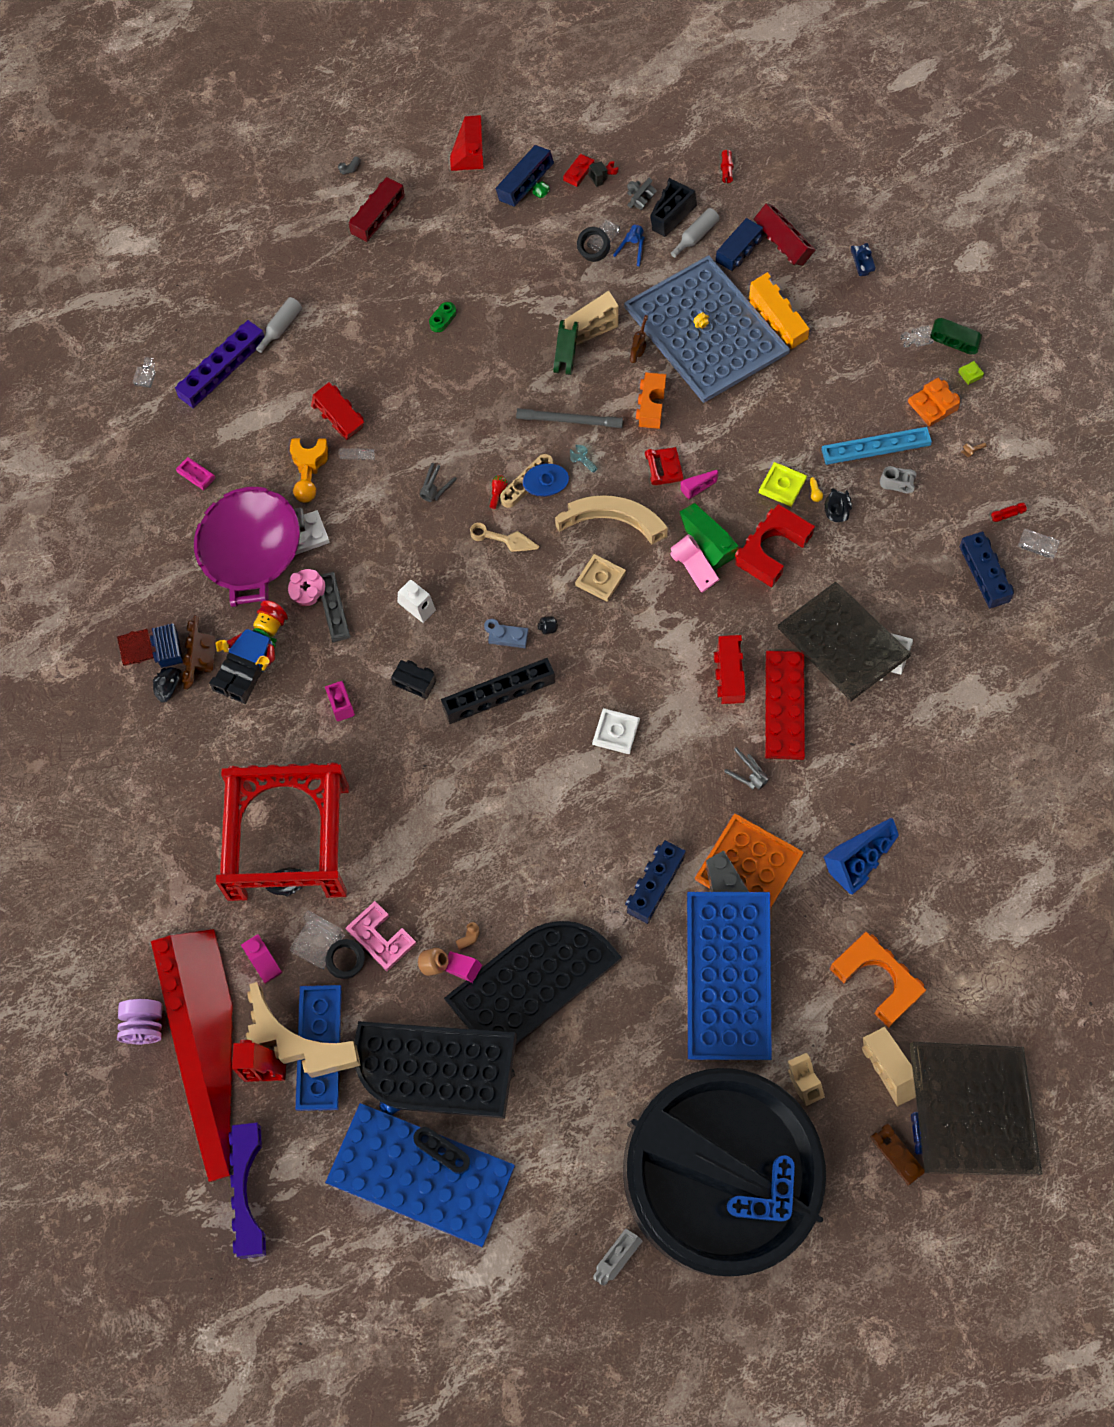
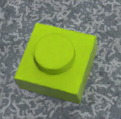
M975 361L959 368L958 371L968 385L984 376L983 371Z

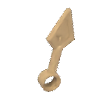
M478 522L474 523L470 528V535L473 540L482 541L485 538L501 541L506 543L510 552L539 549L536 543L519 531L508 536L488 531L484 524ZM478 528L484 531L481 535H475L473 532Z

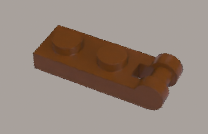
M885 1124L879 1133L875 1132L870 1136L877 1148L908 1186L926 1172L889 1124ZM888 1137L891 1143L886 1146L883 1140Z

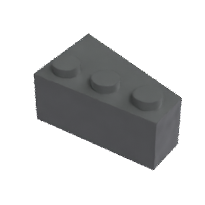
M725 851L706 860V871L711 892H749Z

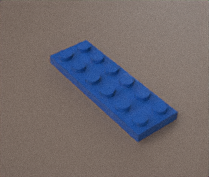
M341 985L300 986L298 1036L320 1043H340ZM298 1060L295 1110H338L339 1071L311 1078L308 1072H304L302 1060Z

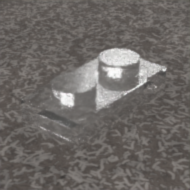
M605 220L599 227L608 235L610 242L620 231V226L608 220ZM592 235L587 242V247L599 252L603 247V239L599 235Z
M1024 528L1018 547L1054 559L1060 540Z

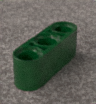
M937 318L934 321L930 338L964 353L976 354L980 347L982 334L950 320Z

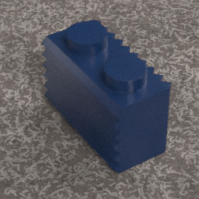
M171 623L152 628L153 635L150 636V641L156 649L153 652L155 663H159L161 668L183 663L179 635L175 625Z

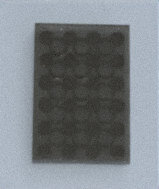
M836 581L777 625L778 629L850 701H853L911 657V652Z

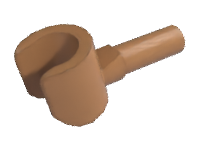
M967 443L963 446L964 449L961 452L966 457H971L975 451L987 445L982 443L972 447Z

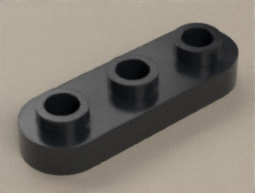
M421 1127L416 1130L413 1139L419 1149L456 1174H463L469 1169L470 1159L465 1152L428 1127ZM423 1136L429 1137L426 1143L421 1142ZM445 1148V1154L440 1155L438 1153L439 1149ZM457 1160H463L461 1167L456 1166Z

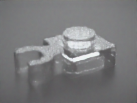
M929 325L914 328L911 333L904 332L900 337L901 340H908L904 341V347H909L912 343L919 347L934 342L930 338L931 330Z

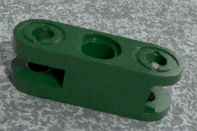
M560 320L554 359V373H560L561 363L564 362L566 363V375H572L579 322H574L572 330L565 329V320Z

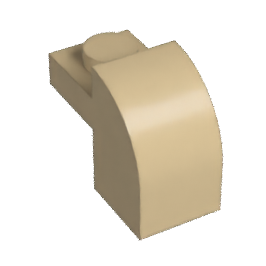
M805 1053L789 1060V1076L804 1104L807 1106L825 1098L822 1084L813 1071L809 1055Z

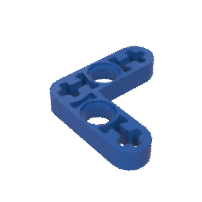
M786 1155L779 1156L774 1160L771 1199L735 1196L727 1203L728 1212L732 1216L779 1222L788 1220L791 1217L795 1168L793 1160ZM783 1160H785V1164L789 1165V1168L784 1170V1176L788 1175L789 1180L786 1178L777 1179V1175H782V1168L779 1167V1163H782ZM780 1182H784L788 1186V1192L785 1195H781L777 1191V1185ZM776 1197L779 1199L787 1198V1202L784 1201L782 1203V1208L786 1210V1214H782V1218L779 1213H776V1208H780L781 1201L776 1202ZM737 1200H739L740 1205H748V1201H750V1215L747 1214L748 1209H740L737 1213L732 1205L737 1203ZM757 1202L765 1206L763 1215H757L754 1212V1205Z

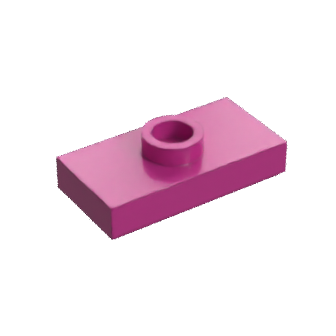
M189 457L176 468L177 473L203 491L215 479L214 474Z

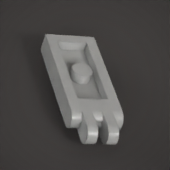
M625 1229L597 1265V1271L593 1276L594 1280L603 1286L609 1280H613L643 1241L637 1235Z

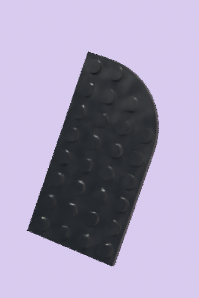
M570 921L549 922L526 932L483 966L473 983L466 980L444 997V1000L468 1029L515 1032L517 1034L516 1045H518L620 962L622 957L600 933L588 926Z
M358 1021L354 1043L357 1045L361 1066L355 1068L365 1089L374 1098L389 1107L409 1111L505 1119L517 1034L515 1032Z

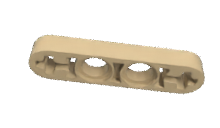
M540 455L502 491L500 500L504 507L511 508L515 506L528 493L525 488L518 490L516 486L520 483L523 484V478L531 468L541 465L542 462L553 464V459L550 455Z

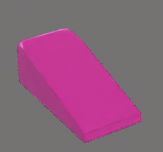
M714 470L681 481L682 493L688 500L717 482L718 471Z
M343 680L325 686L336 721L353 717L355 714Z
M450 951L445 972L473 983L482 964L477 959Z

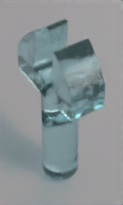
M575 445L576 450L581 455L575 454L570 449V460L573 463L581 461L592 473L597 470V467L586 457L588 449L585 446Z

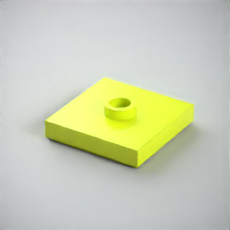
M774 462L759 489V493L792 507L807 479V475Z

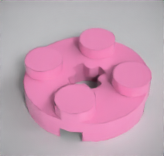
M301 570L298 573H293L290 577L288 593L291 599L301 606L315 604L320 595L322 596L325 592V581L315 570ZM305 585H310V587L307 588V591L303 589Z

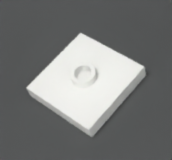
M603 708L592 745L630 754L640 718Z

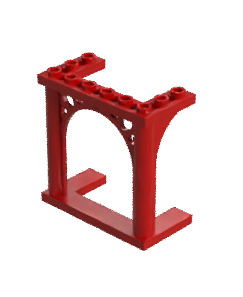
M332 762L327 763V765L309 763L307 766L288 764L287 766L268 765L267 767L250 765L247 768H239L238 766L222 768L221 776L225 782L221 866L220 875H216V884L227 901L247 900L248 892L245 888L321 885L326 898L346 897L347 889L338 871L340 795L341 793H349V785L341 764ZM306 780L304 784L298 783V781ZM313 780H321V784L317 789H309V784ZM249 782H253L256 785L254 792H252L253 789ZM259 782H267V784L260 785ZM275 787H293L307 793L315 801L321 817L319 871L239 874L242 818L247 806L256 796ZM321 793L323 798H318L317 794Z

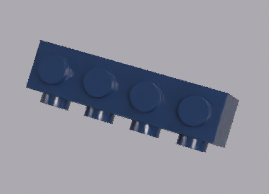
M534 145L495 188L499 201L515 207L554 164L551 150Z
M984 532L963 537L959 548L989 609L1009 603L1013 597L1014 589L1006 579L1005 570L998 563V556L993 552L989 538L985 536Z
M664 840L662 845L656 847L653 854L655 856L653 862L649 861L644 870L646 872L644 878H639L635 885V889H637L635 894H630L625 903L627 914L647 924L649 923L685 858V850Z

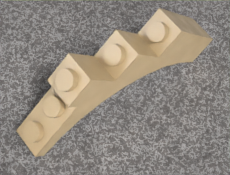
M258 982L249 984L248 999L250 1004L253 1003L254 1009L251 1011L253 1023L256 1024L248 1025L247 1040H252V1043H257L266 1048L275 1046V1056L283 1064L302 1060L304 1072H308L311 1078L361 1066L357 1045L354 1041L320 1043L304 1039L290 1032L273 1016L266 1003L262 987Z

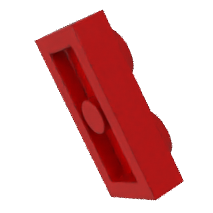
M580 153L563 175V181L578 187L588 174L589 165L595 163V160Z

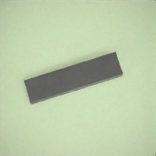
M335 573L322 574L320 576L325 581V592L321 598L332 642L351 638Z

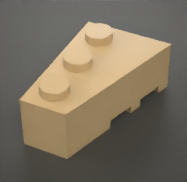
M607 291L565 319V329L572 330L574 322H579L576 345L618 327V304L610 291Z
M883 1027L863 1037V1053L867 1058H870L875 1071L882 1079L896 1106L898 1107L919 1096V1075L887 1029Z

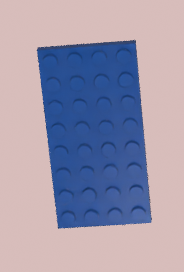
M687 892L688 1059L772 1060L770 892Z
M360 1103L325 1183L483 1248L515 1165L442 1136L465 1152L470 1159L469 1169L463 1174H456L415 1145L414 1133L421 1127ZM423 1136L421 1138V1142L426 1143L429 1140L428 1136ZM440 1148L438 1153L440 1155L445 1154L446 1149ZM463 1160L456 1161V1166L461 1167L463 1165Z

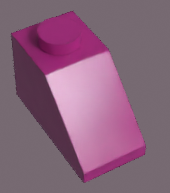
M259 934L241 944L265 984L282 974Z

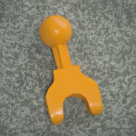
M300 438L291 439L290 453L292 460L298 466L299 473H301V480L293 488L294 497L299 502L308 503L316 496V487L311 482L312 474H317L318 468L328 460V443L326 438H319L316 446L310 449L302 447Z

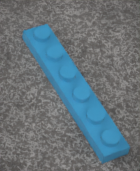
M927 427L824 445L821 450L825 464L828 465L931 446L932 441Z

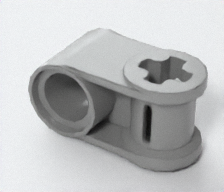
M888 466L883 470L880 485L884 489L912 493L915 489L913 483L917 473L911 469Z

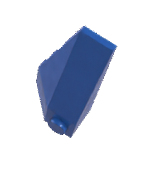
M889 818L838 845L824 856L829 874L849 894H854L866 884L873 868L876 869L879 865L877 861L883 853L888 852L899 836L894 819Z

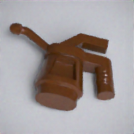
M648 315L644 316L641 330L636 332L633 337L630 354L631 363H636L637 357H641L645 352L647 344L643 331Z

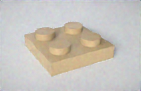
M594 554L576 580L575 586L608 602L625 576L626 570Z

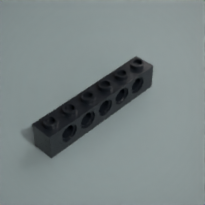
M544 658L442 698V708L449 724H452L554 684L555 673L548 658Z

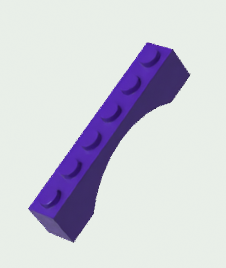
M258 1123L232 1125V1132H229V1143L233 1145V1153H230V1165L233 1166L234 1174L230 1176L231 1187L234 1188L231 1206L232 1210L235 1209V1218H232L233 1232L236 1231V1240H233V1253L240 1259L266 1256V1235L253 1218L247 1198V1180L250 1168L256 1155L262 1148L261 1126Z

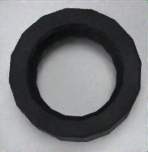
M588 227L579 234L577 249L586 260L597 262L604 259L609 253L611 247L610 239L601 228ZM591 235H599L603 239V247L595 254L586 252L584 248L586 239Z
M342 939L333 943L328 949L325 958L328 971L340 979H348L357 975L365 961L364 951L361 946L354 940ZM347 947L355 952L357 962L351 970L342 971L334 965L333 956L339 948Z

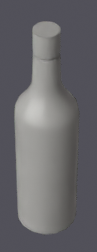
M708 208L682 234L681 242L671 252L672 257L675 258L686 247L694 246L720 220L715 210Z
M289 297L268 323L265 329V337L256 348L258 352L262 353L272 340L279 339L302 310L301 304L296 299Z

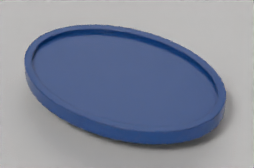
M541 464L531 468L525 474L523 486L532 495L551 496L559 493L566 487L569 475L559 465Z

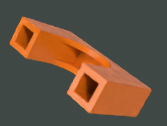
M865 932L832 963L830 970L845 984L864 966L876 965L884 968L893 979L894 990L876 1009L874 1014L890 1028L924 995L926 989L922 981L911 976L909 969L904 964H899L894 959L892 952L884 949L874 935H869Z

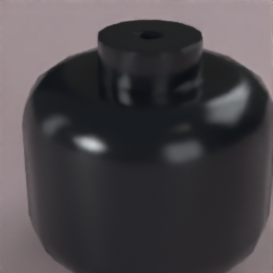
M553 616L541 617L538 623V630H542V633L545 635L555 633L558 628L557 620Z

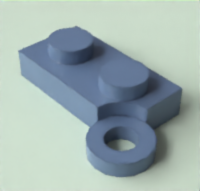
M488 619L485 622L484 629L489 633V644L526 648L528 628L499 625L495 619ZM489 624L495 625L493 629H490L488 626Z

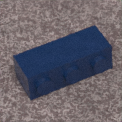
M746 218L716 251V262L730 271L739 267L743 259L751 254L755 245L761 243L763 227Z

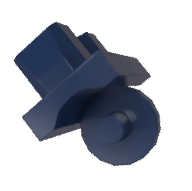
M868 243L861 246H851L852 256L859 276H867L870 272L875 271L876 267Z

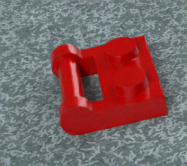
M676 447L645 451V457L648 459L652 476L650 478L652 485L683 481ZM656 458H660L663 476L658 475Z

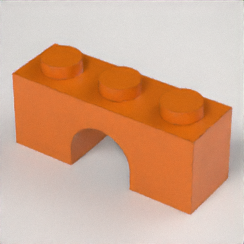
M645 372L644 379H641L640 390H643V392L638 396V405L641 406L636 411V420H639V427L660 429L662 404L654 403L652 400L664 399L666 374Z

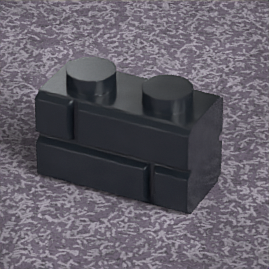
M400 660L391 676L392 685L427 699L436 683V676L429 668L425 667L422 669L417 667V664L413 661L407 660L405 662Z

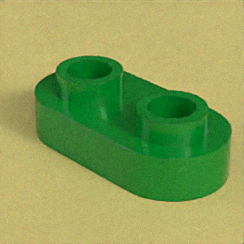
M442 303L430 317L429 325L432 331H444L454 319L456 307L453 303Z

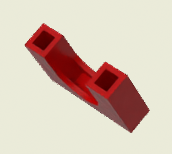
M778 504L774 509L771 508L769 510L766 520L758 524L754 535H749L745 542L746 545L738 549L735 554V565L772 588L782 576L784 566L766 555L761 548V543L769 537L782 536L804 548L812 538L815 526Z

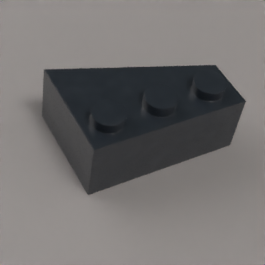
M671 178L668 179V184L663 189L662 196L657 201L650 215L652 231L664 237L697 206L695 190Z

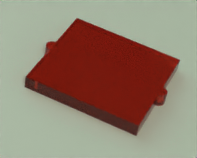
M148 629L136 632L131 631L128 634L117 636L123 666L134 663L140 664L142 661L154 658Z

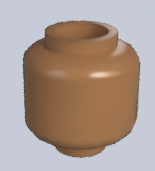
M440 948L424 950L418 957V967L426 976L443 973L448 965V956Z

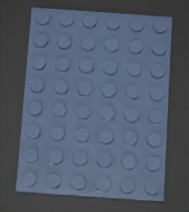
M709 255L624 302V308L640 327L642 326L644 316L648 315L644 332L703 403L790 352L789 347ZM704 312L705 315H709V324L705 328L695 327L693 320L698 314Z

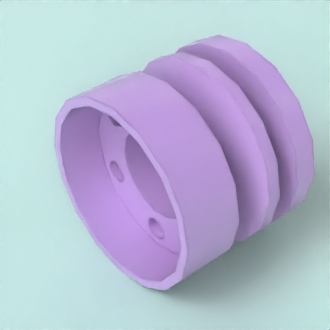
M133 999L120 1002L118 1005V1019L125 1022L118 1024L117 1030L120 1032L117 1034V1040L136 1045L160 1041L162 1033L159 1031L162 1029V1025L154 1021L162 1018V1003L149 999Z

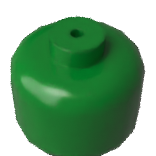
M540 181L533 186L532 193L538 198H544L550 192V187L544 181Z

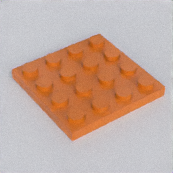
M734 813L707 859L725 851L749 892H770L771 910L804 852ZM705 860L695 876V880L710 888Z

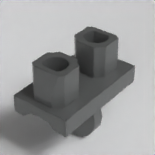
M648 178L641 187L640 181H630L627 184L628 195L634 194L627 205L628 207L632 208L634 205L640 210L644 208L648 201L642 195L644 194L648 199H651L657 191L650 185L653 180Z

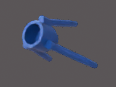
M633 225L613 256H617L626 242H639L637 266L639 267L643 241L645 239L642 236L644 233L643 228L639 225Z

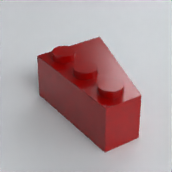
M328 382L313 394L311 407L314 410L318 408L323 413L321 416L325 420L328 418L333 424L332 427L348 440L363 428L364 418L359 412L353 410L352 404L348 399H344L340 395L341 392L337 386Z
M742 635L719 636L717 652H713L714 663L718 664V669H715V679L719 680L720 686H717V697H721V704L744 703L745 679L742 666L743 653H741L740 647Z
M240 1040V1043H233L232 1069L244 1082L285 1081L286 1064H283L276 1058L273 1050L257 1043H252V1040Z

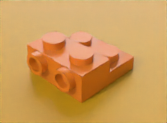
M938 377L924 385L923 390L909 397L908 403L930 427L956 412L960 405V397L957 393H952L949 390V385L945 380L941 381Z

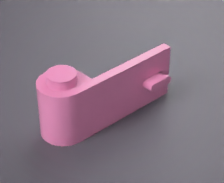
M686 535L671 547L672 552H670L672 558L676 562L679 560L685 565L702 593L720 580L691 535Z

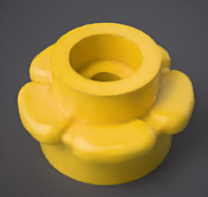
M704 312L698 314L693 320L695 327L705 328L709 324V315H705Z

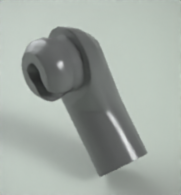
M355 156L349 165H346L344 162L340 163L338 170L343 175L353 173L361 163V159Z

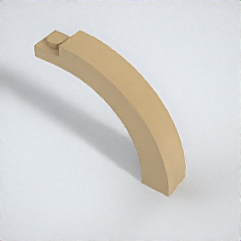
M592 496L568 503L567 512H561L555 517L556 528L559 532L584 520L611 518L628 523L638 529L651 545L666 538L668 533V527L650 509L635 501L616 496Z

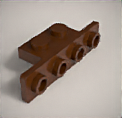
M197 615L188 621L186 627L189 633L185 641L187 654H185L183 664L186 666L182 675V682H184V689L187 690L193 684L194 669L211 673L214 663L216 636L198 632L199 616Z

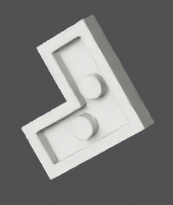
M318 510L304 514V528L306 531L300 532L299 545L295 555L330 543Z

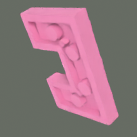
M374 901L345 929L388 971L416 945V941L401 928L387 942L376 929L389 915Z

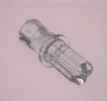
M357 447L356 449L341 448L339 450L340 459H356L357 461L359 459L375 460V449H359Z

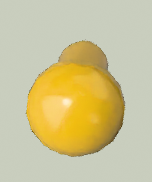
M812 477L809 482L812 490L811 499L814 502H819L823 499V492L820 491L817 481Z

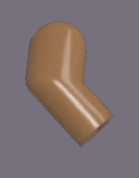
M469 923L465 937L455 941L459 950L473 945L477 941L480 931L476 923Z

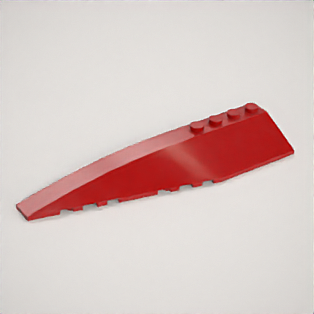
M214 929L169 935L151 941L184 1089L209 1182L230 1176L231 1148L229 1132H231V1051L233 1031V1003Z

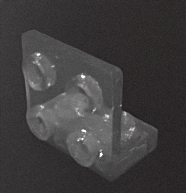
M307 910L303 916L306 924L292 944L290 951L320 969H325V958L328 949L336 941L342 940L345 935L341 928Z

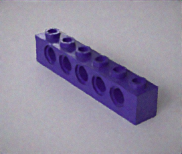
M249 320L240 325L232 335L227 337L226 341L215 348L213 353L203 359L200 365L191 370L189 375L182 381L178 382L175 387L178 398L190 407L195 408L256 351V348L265 337L263 330Z

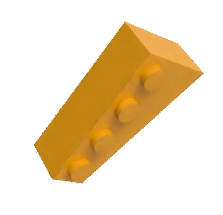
M767 272L751 282L749 302L792 350L808 339L810 329L798 312L792 311L789 300L782 298L779 293L780 288L777 284L773 285L769 280L771 276Z

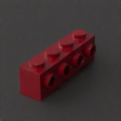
M388 177L383 182H380L374 193L369 195L368 200L364 205L360 206L355 216L349 220L350 233L368 242L405 197L403 185Z
M765 203L753 220L763 227V232L767 234L768 240L778 246L777 249L782 254L787 255V260L792 265L803 266L816 251L774 205Z

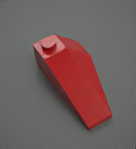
M481 115L464 117L450 155L451 171L484 169Z

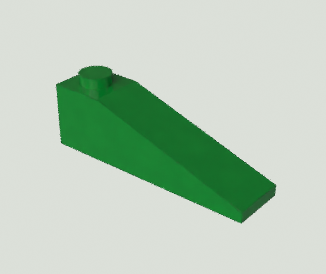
M696 503L680 511L685 531L697 542L714 571L736 558L735 554L739 546Z

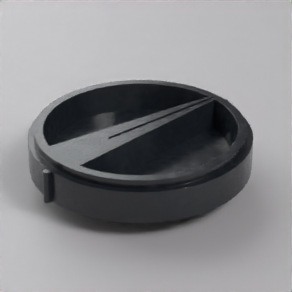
M714 1068L694 1072L662 1089L645 1105L637 1119H632L627 1123L631 1131L624 1150L623 1183L629 1208L639 1229L647 1240L660 1253L679 1266L711 1276L731 1277L761 1272L786 1259L802 1244L814 1224L823 1222V1217L819 1216L825 1195L826 1164L820 1138L815 1126L801 1105L787 1091L771 1080L752 1072L733 1068ZM785 1155L793 1160L795 1166L792 1214L788 1220L779 1222L732 1216L728 1212L727 1203L735 1196L771 1199L774 1160L779 1156ZM783 1160L782 1163H779V1167L782 1168V1175H777V1179L786 1178L789 1180L788 1175L784 1176V1170L788 1169L789 1165L785 1164V1160ZM778 1183L777 1191L779 1194L785 1195L788 1192L786 1183ZM776 1197V1202L781 1201L780 1208H776V1213H779L782 1218V1214H786V1210L782 1208V1203L784 1201L787 1202V1198L779 1199ZM737 1200V1203L732 1205L737 1213L740 1209H748L747 1214L750 1215V1201H748V1205H740L739 1200ZM760 1202L754 1205V1212L757 1215H763L765 1212V1206Z

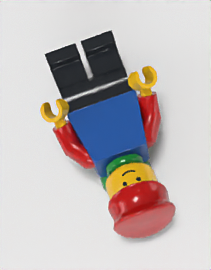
M267 600L261 603V608L257 610L258 616L253 623V631L246 629L243 633L230 640H219L215 643L217 652L223 650L228 652L217 675L212 677L209 682L214 692L226 697L230 696L231 699L246 704L258 678L275 661V643L277 639L272 637L275 636L279 627L284 625L285 620H288V616L285 610L273 601Z

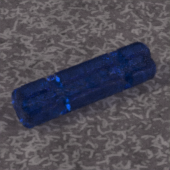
M913 1112L911 1114L914 1143H916L914 1147L917 1155L927 1153L922 1112Z

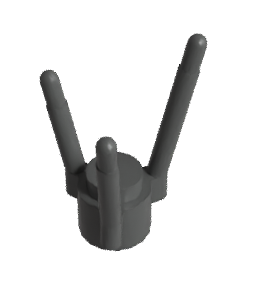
M431 463L424 485L420 491V497L428 502H432L433 499L437 501L440 495L457 479L453 477L437 492V487L433 482L438 474L440 465H437L431 477L434 463Z
M735 747V752L753 771L749 776L751 781L728 769H725L724 772L745 783L752 790L755 787L760 790L769 781L767 774L762 771L750 754L747 755V759Z

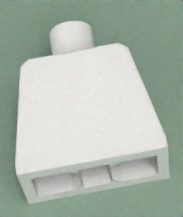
M409 580L398 591L397 602L422 623L436 611L429 593L414 581Z

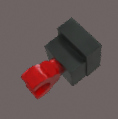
M602 161L589 165V177L596 187L602 185L603 181L607 179V174L615 175L618 173L619 167L613 168L614 161L609 162L606 167Z

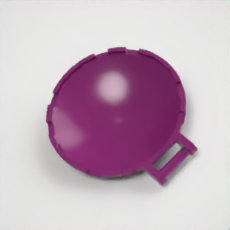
M262 487L239 488L224 494L222 499L216 503L213 502L204 512L205 516L201 523L197 525L194 536V553L198 565L211 581L229 589L231 607H237L239 604L269 600L268 583L280 576L290 565L297 552L300 540L298 517L293 507L283 496ZM260 588V594L239 597V591Z

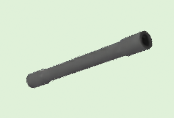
M517 408L516 419L556 421L612 428L623 427L622 417H600Z

